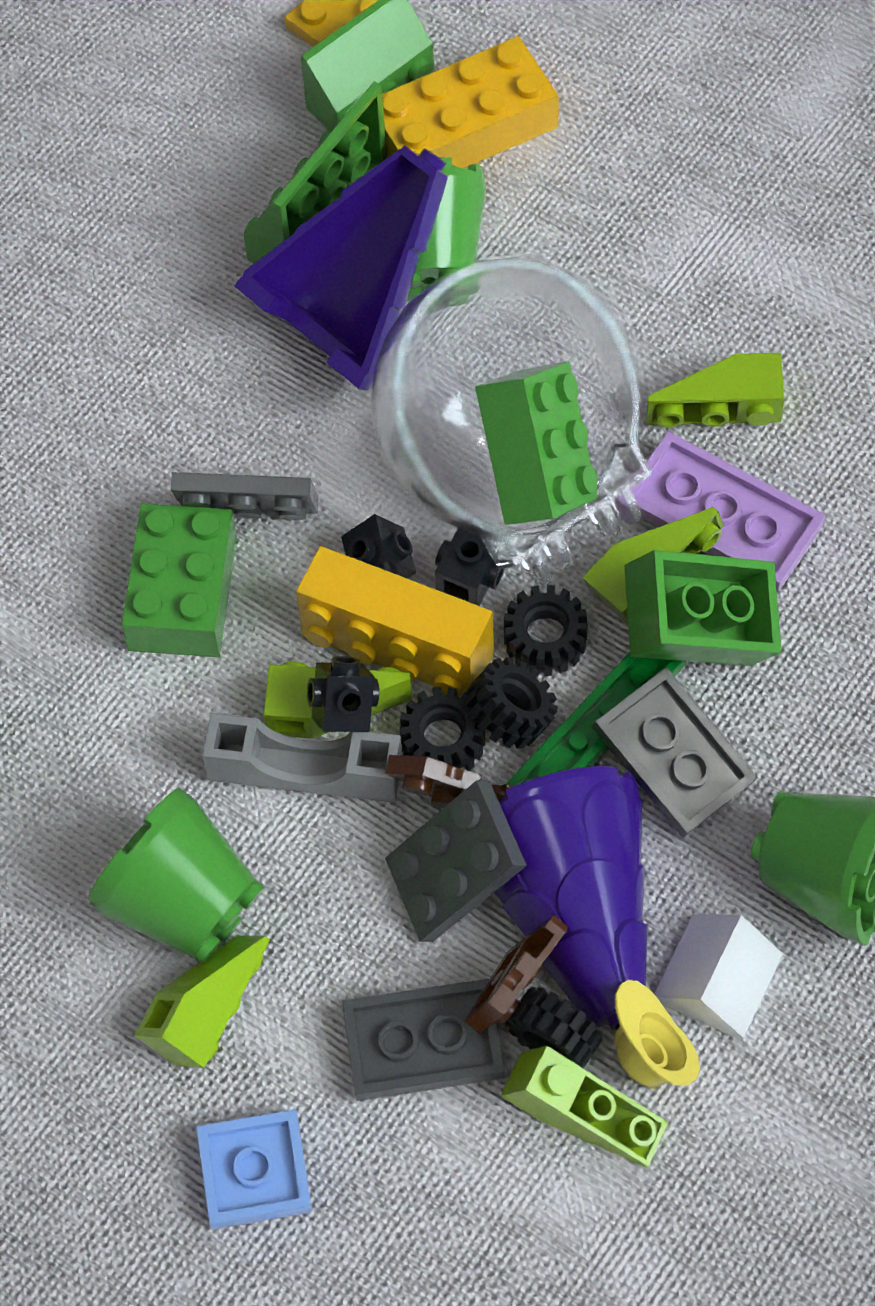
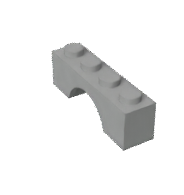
M211 713L202 757L207 779L211 781L396 803L399 780L385 774L389 755H402L401 735L376 732H350L347 736L332 741L301 740L285 736L268 728L258 718Z

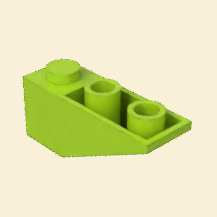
M781 353L734 354L648 395L647 425L673 428L681 424H705L711 427H718L727 423H750L755 426H763L774 422H781L784 405Z
M711 507L615 543L582 577L589 591L628 624L624 565L653 550L698 554L701 550L703 552L710 550L721 537V529L724 527L719 511Z
M295 661L285 662L282 665L269 664L263 714L265 725L268 728L285 736L298 738H316L329 733L323 732L312 719V707L308 705L307 701L308 680L315 678L316 667H308L304 663ZM392 667L369 670L379 683V702L377 707H372L371 716L410 701V699L412 700L411 673L401 672Z
M237 935L214 951L203 964L199 962L156 993L134 1036L175 1066L205 1068L207 1062L217 1052L219 1047L218 1040L229 1019L239 1009L241 996L251 976L260 968L263 961L262 955L270 939L266 936Z
M548 1046L520 1053L500 1095L539 1121L643 1167H649L668 1125V1122Z

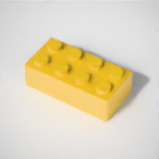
M519 36L382 94L387 158L403 146L412 149L418 154L426 148L439 158H451L452 165L466 168L468 165L478 163L558 128L559 95Z
M319 546L296 590L302 635L306 636L311 643L321 648L332 646L345 651L350 657L359 659L360 663L370 665L376 663L383 667L396 668L401 672L411 673V681L417 679L433 687H440L441 694L447 695L448 688L452 687L457 688V697L462 696L494 656L493 611L328 548Z

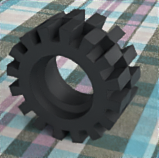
M539 585L531 587V596L528 597L523 590L517 594V603L511 600L507 606V614H504V645H506V652L509 658L515 656V665L522 661L528 664V672H531L533 668L538 670V667L544 668V676H552L553 667L557 666L560 674L568 671V662L575 666L580 661V653L584 654L588 634L587 613L585 609L581 610V601L577 596L570 601V591L563 588L560 595H556L555 585H547V593H540ZM549 618L558 621L562 625L564 632L558 640L543 643L535 641L530 637L527 631L528 627L535 620Z
M506 657L503 661L500 658L494 659L472 682L466 691L468 697L465 699L466 707L472 708L468 713L471 720H480L477 728L482 733L486 729L491 732L489 739L496 743L499 738H502L504 747L511 748L515 744L517 749H522L526 744L530 746L555 719L554 715L558 710V706L553 703L557 699L555 693L546 692L550 687L547 680L540 682L537 679V676L540 674L537 670L533 668L531 672H528L526 670V663L519 661L514 665L513 658Z
M440 687L432 688L433 696L428 697L425 691L418 693V703L410 699L406 704V713L402 712L400 717L401 727L399 728L403 755L429 757L461 769L465 767L468 771L475 767L474 759L476 758L480 761L483 755L486 735L485 731L482 733L477 728L480 720H471L468 714L472 708L466 707L465 699L468 697L466 692L463 693L461 698L457 697V688L452 687L448 688L447 695H441ZM438 720H449L459 726L461 735L452 745L435 746L425 738L424 733L427 726Z
M530 987L519 1001L515 1012L505 1022L506 1027L510 1028L508 1031L512 1036L518 1037L516 1041L521 1046H527L530 1050L548 1046L582 1068L585 1067L603 1040L601 1038V1031L596 1029L597 1026L593 1021L585 1019L587 1015L581 1010L576 1011L571 1007L572 1003L566 999L563 1002L557 994L553 992L548 994L544 988L540 987L537 989Z

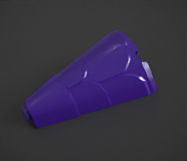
M403 146L342 190L340 198L299 226L293 235L246 269L234 287L263 311L285 319L330 356L326 363L354 386L361 390H369L375 381L376 375L382 368L401 309L406 305L420 254L427 250L449 177L442 171L446 163L426 148L418 154L412 149Z
M592 766L548 774L505 790L507 797H503L499 804L527 866L494 893L503 903L504 911L525 937L552 915L568 926L567 931L542 965L577 1010H581L587 1015L585 1017L586 1020L593 1021L597 1026L596 1028L609 1025L611 1030H618L621 1026L615 1009V994L618 986L627 980L639 981L646 986L648 929L647 925L643 923L645 867L642 864V800L639 796L636 779L631 772L623 773L622 777L619 776L616 767Z

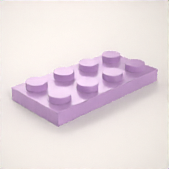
M669 431L621 497V507L658 527L711 507L716 508L719 511L724 527L721 529L722 534L717 543L705 553L712 556L773 561L777 592L780 591L824 526L826 515Z

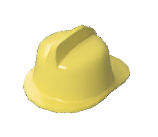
M627 980L620 984L615 994V1009L621 1026L615 1033L614 1044L621 1067L634 1081L650 1089H655L668 1082L676 1086L690 1085L698 1078L700 1071L699 1057L692 1042L675 1024L659 999L647 986L635 980Z

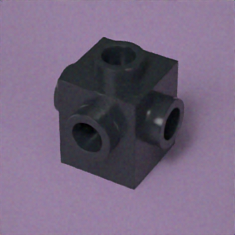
M373 514L341 536L346 556L407 579L416 573L411 555L413 552L412 544L406 536L404 527Z
M458 527L451 542L444 540L436 555L435 589L480 606L488 589L495 590L502 579L505 564L501 563V544L485 532L478 530L471 532Z
M336 656L331 659V663L316 662L315 678L308 680L307 701L308 705L312 707V719L323 732H370L372 707H377L379 702V683L366 666L360 663L359 659L348 656Z

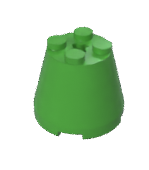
M440 158L446 163L442 171L449 177L427 250L420 254L406 302L421 299L422 292L439 291L442 297H456L466 293L465 285L474 277L486 195L484 170L478 164L468 165V169L452 165L451 158Z
M177 788L168 794L144 818L143 822L145 824L132 836L123 849L119 848L95 882L88 895V899L91 900L89 904L102 916L192 956L203 964L220 944L221 941L217 936L224 942L231 936L243 920L239 916L243 908L247 910L265 887L255 879L198 802L182 789Z
M780 791L773 801L772 817L766 832L760 831L756 835L751 848V858L759 861L761 882L842 937L868 946L871 934L875 932V796L788 793Z

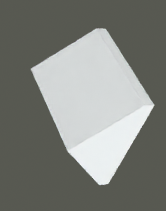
M693 914L654 995L662 1005L743 1041L783 957V953L742 915Z

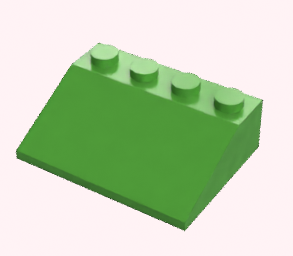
M374 81L332 129L328 128L322 134L317 148L308 158H303L297 164L294 174L287 184L275 190L270 198L269 205L262 214L250 220L243 235L248 261L256 263L293 235L299 226L340 198L342 190L354 183L358 177L365 175L387 159L382 84Z

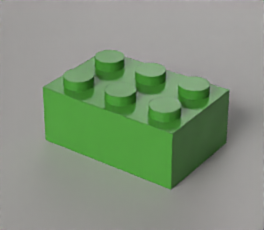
M570 361L521 369L475 386L505 525L554 519L598 499L596 490L598 485L597 474L591 466L587 447L588 431L581 419L577 400L578 383L572 374Z
M141 503L122 619V629L128 651L220 657L237 539L232 509Z
M653 550L624 565L630 657L751 666L782 653L775 565L773 561Z

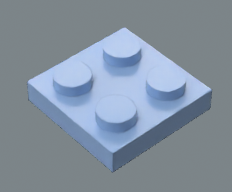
M296 1109L196 1126L211 1230L312 1212Z

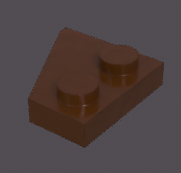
M389 755L385 774L403 782V790L417 795L432 797L430 803L439 808L447 806L472 783L481 778L479 774L423 756ZM492 785L499 803L503 797H507L505 790L513 787L512 785Z
M552 915L508 950L464 1022L479 1034L494 1022L503 1025L519 1005V1001L516 998L536 977L540 966L565 934L568 926Z

